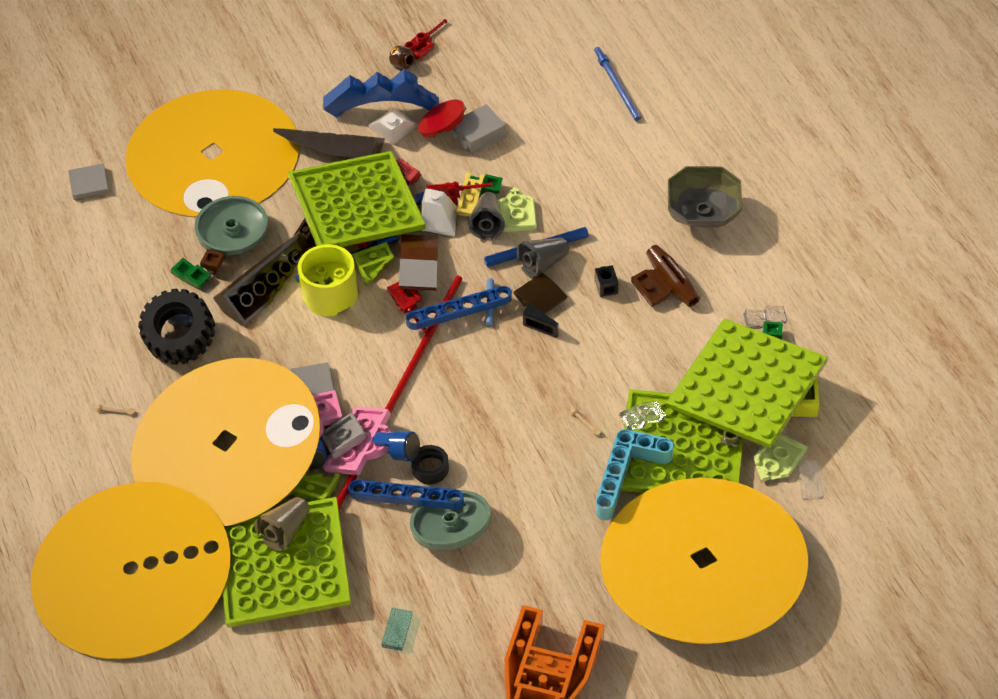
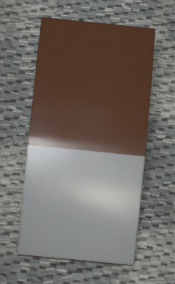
M401 234L399 289L436 291L438 236Z

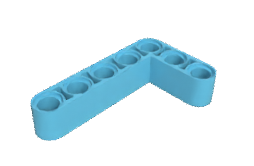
M628 429L620 430L617 433L596 498V516L599 519L609 520L613 517L631 457L667 464L673 459V442L670 439Z

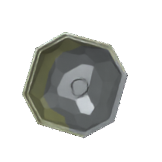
M685 166L668 179V211L676 222L695 227L725 226L733 221L742 211L741 180L722 166Z

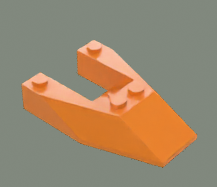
M522 605L504 659L506 699H575L587 684L596 664L604 640L605 625L584 620L573 656L535 647L543 624V610Z

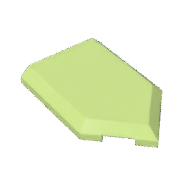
M514 187L507 196L499 200L505 221L503 232L530 231L537 228L534 198L524 195L518 188Z
M783 434L779 435L771 449L761 446L754 456L761 482L789 477L809 447Z

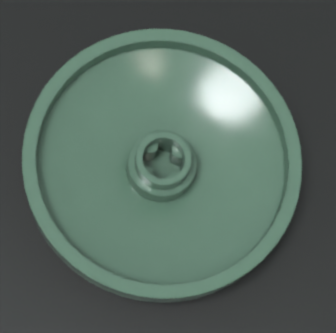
M227 196L216 199L207 204L198 213L195 220V233L201 246L206 250L224 253L225 256L239 255L254 249L263 241L268 231V219L264 208L258 202L243 196Z
M460 490L464 496V505L460 509L451 510L418 506L410 518V529L413 538L421 546L432 550H453L469 545L479 539L490 526L492 516L488 502L477 493ZM434 495L430 499L437 500L440 496ZM453 497L450 501L457 502L460 498Z

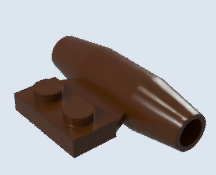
M658 245L651 246L647 250L646 255L654 269H646L631 277L633 285L651 307L667 300L671 292L688 307L696 305L700 297L690 278Z

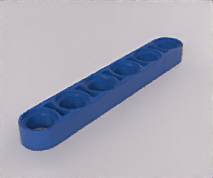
M499 286L411 311L406 315V325L411 330H419L506 305L512 300V290L507 286ZM506 293L508 294V296L506 298H502L499 296V294ZM489 298L491 301L484 303L481 299ZM465 303L473 304L470 308H466L463 305ZM448 308L455 309L453 313H448L445 310ZM430 313H435L438 316L435 318H430L427 315ZM417 318L420 321L417 323H411L410 319Z
M355 480L349 485L350 495L355 500L451 510L460 509L464 505L463 493L457 489L368 480ZM355 488H363L360 492H354ZM376 489L383 490L379 494H373V491ZM395 491L402 492L399 496H392V493ZM414 493L421 494L418 498L411 497ZM434 495L440 496L437 500L430 499ZM453 497L460 498L457 502L450 501Z

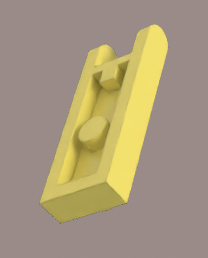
M467 172L463 186L483 184L485 175L481 174L480 179L475 180L470 179L471 172ZM482 188L464 189L461 192L457 215L467 217L471 215L480 198Z

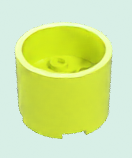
M331 244L313 247L302 255L298 262V275L302 299L306 306L310 308V311L320 316H337V313L347 308L351 309L358 298L356 272L352 255L346 249Z

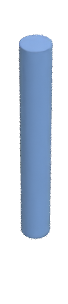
M487 279V290L494 288V279ZM486 298V303L491 301L489 298ZM494 308L486 310V326L488 327L493 326Z

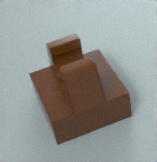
M207 249L200 261V266L205 268L208 273L216 274V271L218 272L225 259L224 253Z

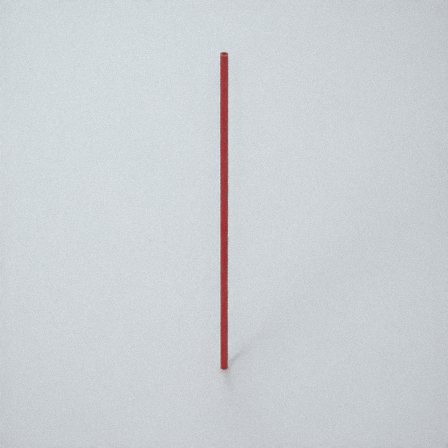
M457 275L442 303L453 299L463 280L461 276ZM439 324L429 326L427 333L422 338L385 409L389 410L390 414ZM349 474L337 496L339 510L349 493L350 483L355 481L358 475Z

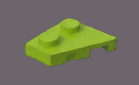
M387 242L352 254L366 286L394 261V256Z
M334 473V477H322V474H305L289 494L310 501L327 499L340 482L341 474Z

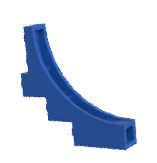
M403 69L391 80L376 72L364 83L349 75L323 97V110L336 118L347 110L371 102L399 101L411 103L427 110H431L439 105V97L425 89L422 85H419L418 77L406 69Z

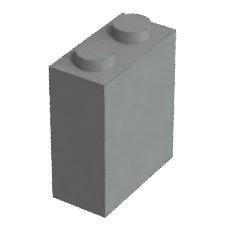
M486 104L466 114L461 123L451 130V135L460 142L464 150H467L472 155L506 138V125Z

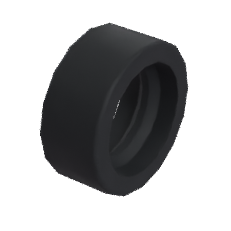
M435 445L420 447L418 456L414 461H411L412 474L421 483L435 484L442 481L449 472L447 453L444 449ZM426 458H437L442 462L439 469L434 471H424L418 466Z

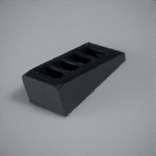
M528 304L523 312V325L557 338L559 335V323L536 307Z

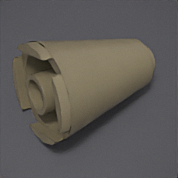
M295 497L260 516L255 521L254 527L257 535L261 533L263 536L262 542L273 550H285L309 513L308 502L303 498Z

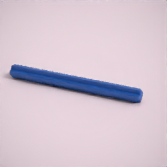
M582 227L545 239L563 238L570 243L588 237V230L586 227ZM517 247L485 256L484 263L486 267L517 259Z

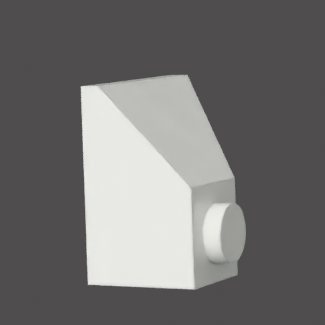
M393 107L368 126L393 145L417 128L418 124Z
M431 189L425 190L420 212L425 222V229L423 231L454 237L458 207L444 192Z

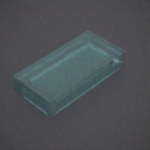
M397 608L391 609L381 643L383 648L403 650L413 616L412 611Z

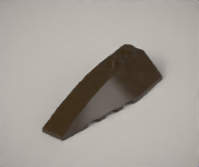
M273 128L274 133L289 141L321 153L345 157L344 160L378 154L381 152L385 138Z
M301 232L297 233L239 276L213 299L224 314L244 326L271 304L276 293L281 290L286 279L293 273L302 255L311 248L310 244Z

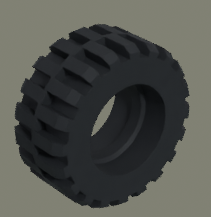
M177 288L171 289V292L162 291V295L158 297L155 295L151 298V303H146L144 306L145 312L142 311L140 314V319L142 320L138 322L140 337L152 355L164 363L169 361L171 365H177L178 362L187 364L190 359L195 361L200 353L203 355L207 351L206 346L210 347L213 342L211 337L215 336L213 315L205 301L194 292L190 293L186 289H181V292H179ZM179 314L193 317L192 327L184 336L177 339H166L161 336L163 325L171 317Z

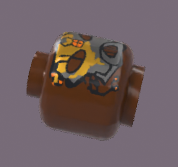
M401 45L395 46L389 55L391 65L400 69L410 68L415 60L413 51Z

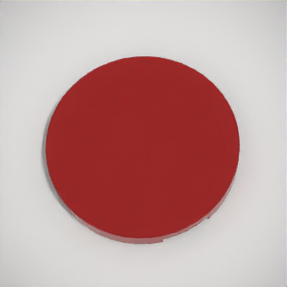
M458 99L445 101L429 110L418 123V130L425 138H435L436 134L443 131L448 133L461 123L467 108Z

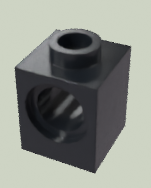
M613 265L595 268V283L599 296L604 297L618 294V279Z

